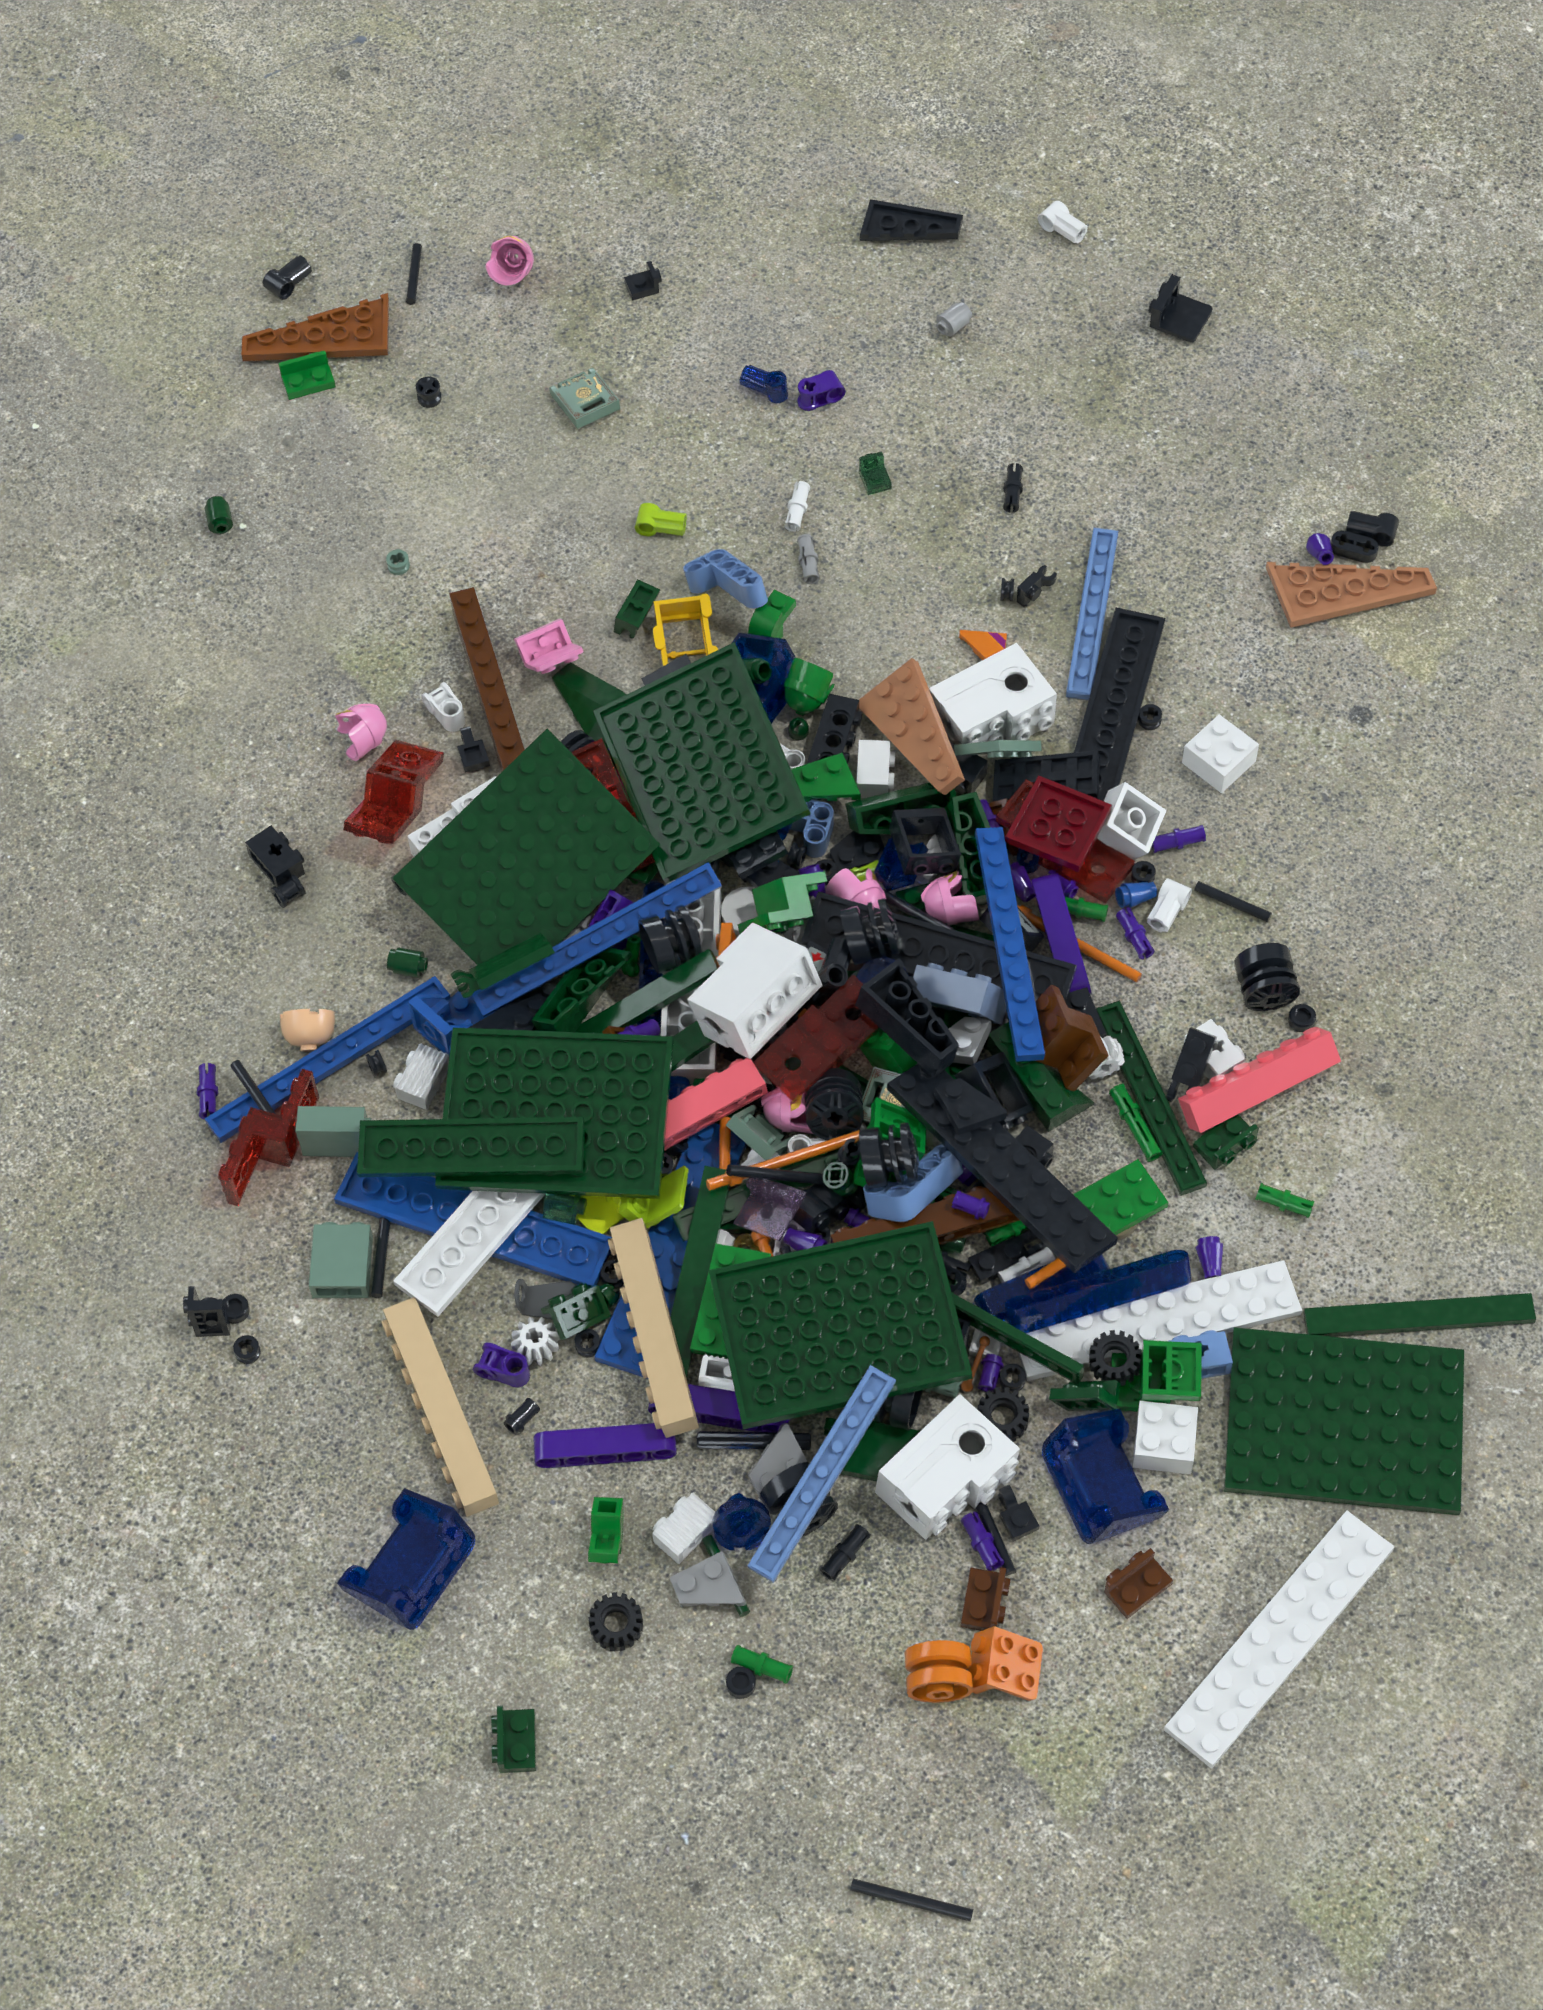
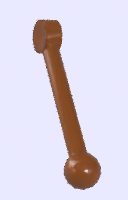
M982 1336L979 1339L980 1347L971 1368L973 1378L985 1347L990 1344L988 1336ZM973 1379L962 1382L961 1389L965 1393H970L973 1390Z

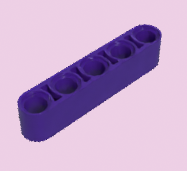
M1058 873L1031 879L1052 957L1077 965L1070 992L1087 987L1089 993L1092 994Z
M688 1384L698 1423L754 1432H778L782 1424L788 1423L789 1425L788 1419L743 1429L735 1391ZM649 1402L648 1411L651 1414L656 1412L655 1403L650 1404Z
M654 1423L543 1431L536 1433L533 1437L534 1464L540 1468L664 1460L673 1458L677 1454L676 1435L666 1438L662 1428L656 1429Z

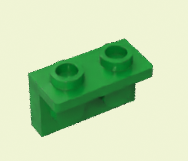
M325 351L288 359L278 364L281 379L289 400L336 388Z

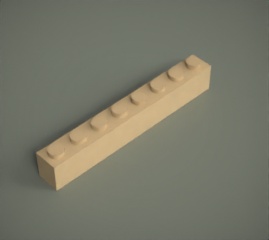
M643 1218L610 1227L612 1238L608 1239V1244L612 1256L617 1255L618 1262L614 1263V1268L618 1280L623 1279L625 1287H621L620 1291L624 1304L629 1303L631 1311L626 1312L630 1328H635L637 1336L633 1337V1342L637 1354L642 1353L644 1361L639 1362L642 1376L644 1379H649L650 1386L645 1387L650 1404L655 1403L656 1412L652 1413L656 1429L662 1428L666 1438L698 1429V1420L648 1230Z
M413 1297L383 1309L385 1320L381 1321L386 1336H392L395 1341L391 1348L396 1361L402 1360L405 1368L401 1369L406 1385H413L415 1392L411 1394L416 1410L422 1408L425 1417L421 1418L426 1434H433L435 1442H432L431 1446L436 1459L442 1458L445 1467H442L441 1470L446 1483H453L455 1492L451 1493L457 1510L463 1508L466 1517L498 1505L497 1493L416 1298Z

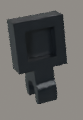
M1041 566L1037 573L1033 572L1017 587L1016 602L1025 607L1030 601H1035L1041 594L1042 586H1051L1056 582L1057 573L1054 572L1051 576H1045L1047 566Z
M470 726L460 728L463 745H459L457 748L465 773L490 766L483 740L474 741Z
M1010 1485L1000 1488L998 1497L1005 1511L1001 1512L999 1517L1011 1540L1014 1542L1039 1530L1040 1526L1027 1501L1018 1504Z

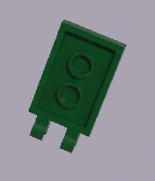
M539 933L469 969V972L455 970L451 973V977L455 981L462 997L468 998L479 989L482 991L555 952L545 936Z
M826 1418L824 1426L825 1436L828 1435L837 1419ZM872 1421L840 1474L877 1482L879 1470L920 1431L914 1429L908 1431L891 1427L890 1424Z

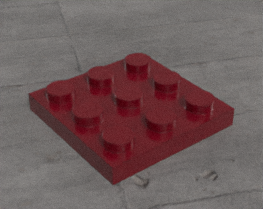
M1038 776L1005 836V843L1079 872L1112 810V804Z

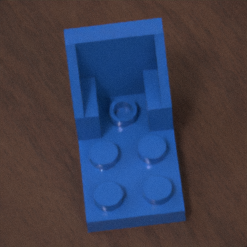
M459 991L448 1000L440 994L416 995L408 1002L414 1029L438 1051L447 1053L449 1056L453 1027L468 1028L485 1018L473 997L463 998Z

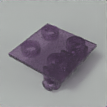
M748 1178L746 1186L751 1194L734 1224L780 1241L807 1193L774 1180Z

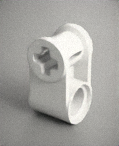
M445 682L441 683L440 687L431 693L421 695L428 711L437 718L444 729L456 732L464 727L465 716L462 703Z

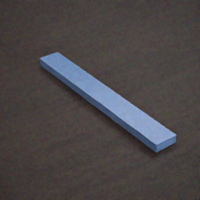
M1093 528L1066 697L1089 700L1095 681L1118 539V531Z
M871 1365L869 1366L749 1562V1569L774 1583L895 1385L896 1379Z

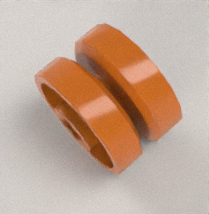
M947 1640L927 1641L908 1647L905 1651V1667L910 1672L906 1678L908 1697L921 1702L940 1703L960 1700L970 1696L973 1692L972 1674L967 1671L972 1665L970 1647L961 1642Z

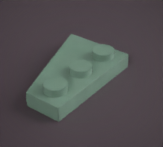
M994 740L954 745L955 755H988V758L1030 757L1032 752L1042 751L1041 741Z

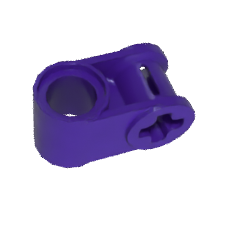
M826 370L818 375L800 380L798 383L800 395L797 404L802 410L812 411L818 407L840 401L844 397L846 390L835 372Z
M486 1342L483 1344L481 1358L478 1364H474L472 1369L475 1374L484 1379L498 1381L516 1388L523 1387L528 1383L531 1374L524 1355L504 1349L493 1343ZM515 1367L522 1368L521 1371L517 1373L510 1372Z

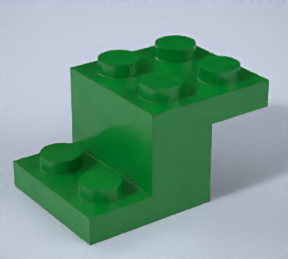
M825 871L782 877L752 889L758 916L737 924L739 934L751 923H755L776 934L789 931L788 928L804 925L803 920L813 917L808 893L817 891L818 885L827 882Z
M876 1097L871 1105V1118L867 1129L879 1127L883 1139H887L889 1125H894L897 1135L900 1137V1124L908 1122L911 1132L916 1139L920 1161L925 1154L926 1127L906 1108ZM860 1153V1159L854 1166L853 1183L864 1187L867 1183ZM894 1172L889 1173L890 1182H897Z
M1143 1340L1139 1374L1137 1376L1134 1375V1380L1131 1383L1126 1380V1385L1120 1386L1117 1408L1113 1411L1138 1412L1140 1401L1170 1404L1171 1400L1201 1401L1202 1343ZM1112 1353L1111 1367L1122 1366L1127 1360L1124 1353Z

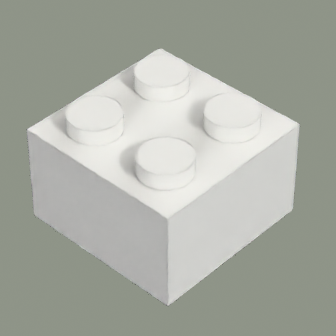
M1219 714L1184 746L1182 763L1220 793H1223L1256 762L1259 744Z
M1124 782L1108 790L1104 802L1112 804V810L1097 839L1128 860L1133 861L1149 853L1166 810Z
M1140 1401L1137 1413L1132 1468L1191 1475L1194 1462L1198 1407Z

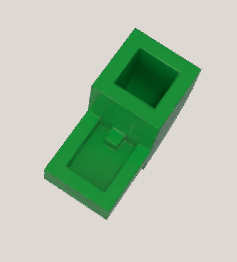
M774 589L768 597V602L756 608L748 627V643L770 654L783 637V623L796 607V600Z
M594 1497L591 1512V1539L588 1550V1562L618 1563L623 1541V1498Z

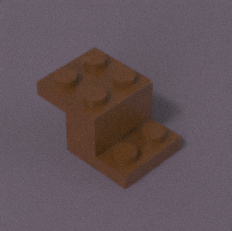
M1050 985L1035 1001L1045 1051L1044 1060L1036 1061L1057 1068L1066 1089L1075 1091L1109 1055L1092 1016L1068 1008L1060 989Z

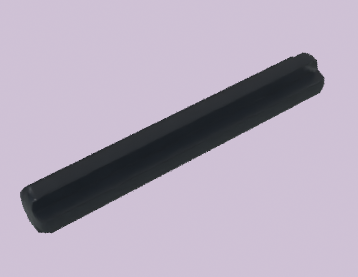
M699 1431L697 1433V1447L701 1449H765L778 1432ZM793 1433L801 1450L811 1449L810 1433Z

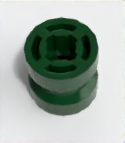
M833 1162L825 1168L823 1182L839 1196H851L858 1189L859 1185L853 1183L854 1171L842 1162Z

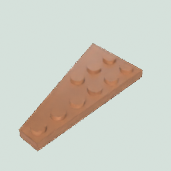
M1276 562L1266 563V570L1290 628L1436 594L1437 590L1428 568L1397 567L1395 570L1380 569V566H1370V569L1356 568V565L1316 564L1314 567L1300 566L1299 563H1290L1289 566L1276 565Z
M911 658L860 698L859 709L940 793L946 795L965 779L918 661Z

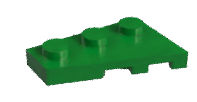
M843 753L791 769L806 802H809L811 799L827 798V801H837V798L861 799V793Z

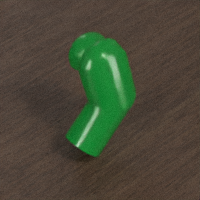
M635 935L629 937L626 944V951L631 952L632 957L621 968L624 975L629 977H635L640 972V966L637 963L641 939Z

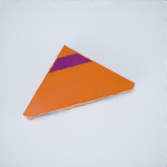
M960 630L959 638L964 640L981 660H984L1006 648L1007 633Z

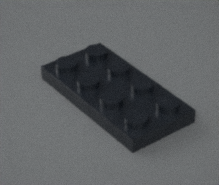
M1095 750L995 760L992 802L1007 798L1013 807L1022 806L1038 776L1099 799V752Z

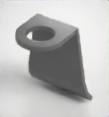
M518 1279L514 1290L516 1307L522 1315L552 1320L550 1313L542 1314L541 1308L549 1305L548 1300L560 1294H564V1296L571 1294V1288L577 1286V1284L566 1281L527 1286L523 1279ZM520 1286H521V1290H522L521 1301H520V1299H519V1289H520Z

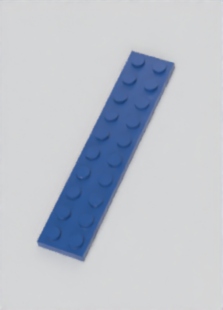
M713 1123L690 1136L687 1141L689 1148L680 1157L675 1170L682 1166H686L689 1169L684 1206L681 1211L696 1205L704 1166L719 1168V1124ZM732 1130L730 1165H739L747 1144ZM672 1215L660 1221L659 1224L651 1226L648 1232L670 1317L687 1246V1241L683 1242L672 1219ZM621 1295L595 1354V1361L643 1377L639 1362L644 1361L642 1353L637 1354L633 1342V1337L637 1336L635 1328H630L626 1312L631 1311L629 1303L624 1304Z
M356 1152L334 1200L335 1204L377 1218L383 1217L391 1223L433 1236L470 1195L472 1190L437 1189L435 1187L436 1178L431 1176L359 1177L357 1175L358 1152ZM531 1210L493 1253L492 1257L563 1281H571L577 1285L587 1283V1286L597 1285L603 1264L607 1262L611 1253L608 1239L612 1237Z

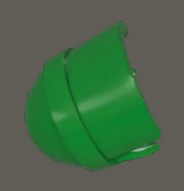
M794 657L788 677L783 685L785 688V700L788 706L796 711L798 715L804 716L815 711L822 704L824 705L829 693H831L835 684L830 685L833 673Z

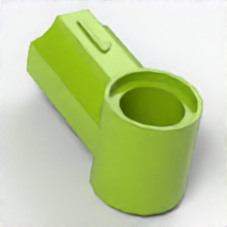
M643 503L639 507L635 531L642 536L649 537L654 536L656 532L683 536L686 530L687 514L664 511L655 504Z

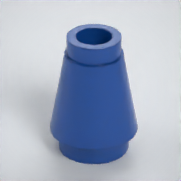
M1154 882L1122 883L1115 890L1116 901L1120 908H1133L1157 896V888Z

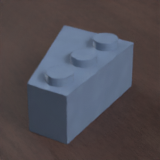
M928 963L927 967L916 966L913 978L918 984L917 989L923 998L927 997L932 1006L968 1013V1016L975 1018L977 1016L985 1017L993 1021V1023L1002 1025L1007 1009L1002 988L991 983L992 978L976 974L975 978L968 977L967 972L952 968L951 972L943 971L944 967L933 963Z

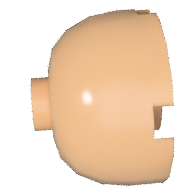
M310 1009L285 1011L283 1014H280L282 1035L288 1043L300 1047L301 1052H313L317 1049V1046L326 1044L330 1040L334 1032L335 1012L327 1009H319V1014L318 1012L310 1011Z

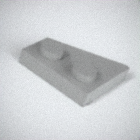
M784 1423L779 1427L778 1433L771 1443L766 1446L758 1462L753 1465L747 1474L759 1499L763 1487L772 1478L793 1465L807 1462L788 1423Z

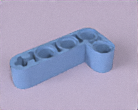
M724 549L713 550L688 562L683 567L689 590L692 593H702L718 585L748 608H759L768 602L762 577Z
M811 799L809 802H806L811 814L783 828L803 832V843L807 846V855L812 858H818L827 851L834 827V810L828 803Z
M939 1144L919 1161L917 1182L910 1183L906 1173L904 1174L903 1184L889 1181L888 1186L869 1189L867 1184H865L863 1191L868 1214L875 1218L896 1222L911 1220L963 1173L961 1162L943 1144Z

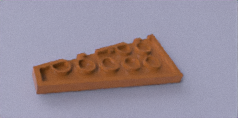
M385 293L380 295V299L368 302V299L359 301V305L350 308L342 306L308 316V320L300 323H295V321L288 322L286 327L276 330L268 328L242 336L241 356L243 361L288 360L320 351H325L327 358L388 355L389 295Z

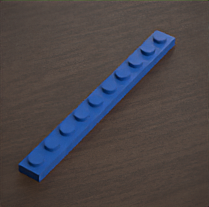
M1003 827L976 828V844L1016 1062L1044 1060V1045Z
M708 862L552 947L555 952L554 954L482 991L481 989L475 991L471 996L481 1014L485 1017L639 933V920L655 914L662 920L665 918L666 910L670 909L675 913L676 906L684 905L686 907L721 888L722 885Z
M434 976L259 1084L258 1088L273 1110L412 1025L408 1002L414 996L440 994L448 1000L451 998L450 994L437 977ZM247 1092L206 1117L205 1121L220 1143L261 1119L264 1115Z

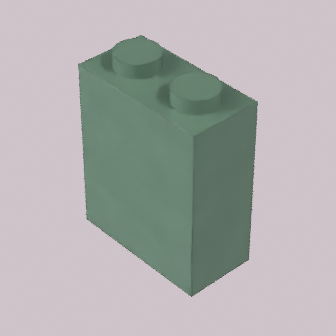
M298 1106L295 1131L302 1155L354 1157L359 1147L360 1120H372V1118H367L365 1107Z
M334 1222L314 1224L309 1289L312 1298H369L373 1234L370 1225L362 1222H353L350 1225H338Z

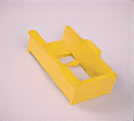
M708 594L654 601L656 626L653 628L655 648L660 650L662 667L668 664V658L675 659L684 654L688 656L706 654L707 656L718 650L716 646L712 645L708 618L712 616V608ZM700 619L705 649L667 653L663 624Z

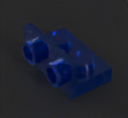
M888 839L874 870L877 880L881 882L887 892L913 885L917 875H904L893 839ZM924 842L914 845L909 844L913 854H923L929 850Z

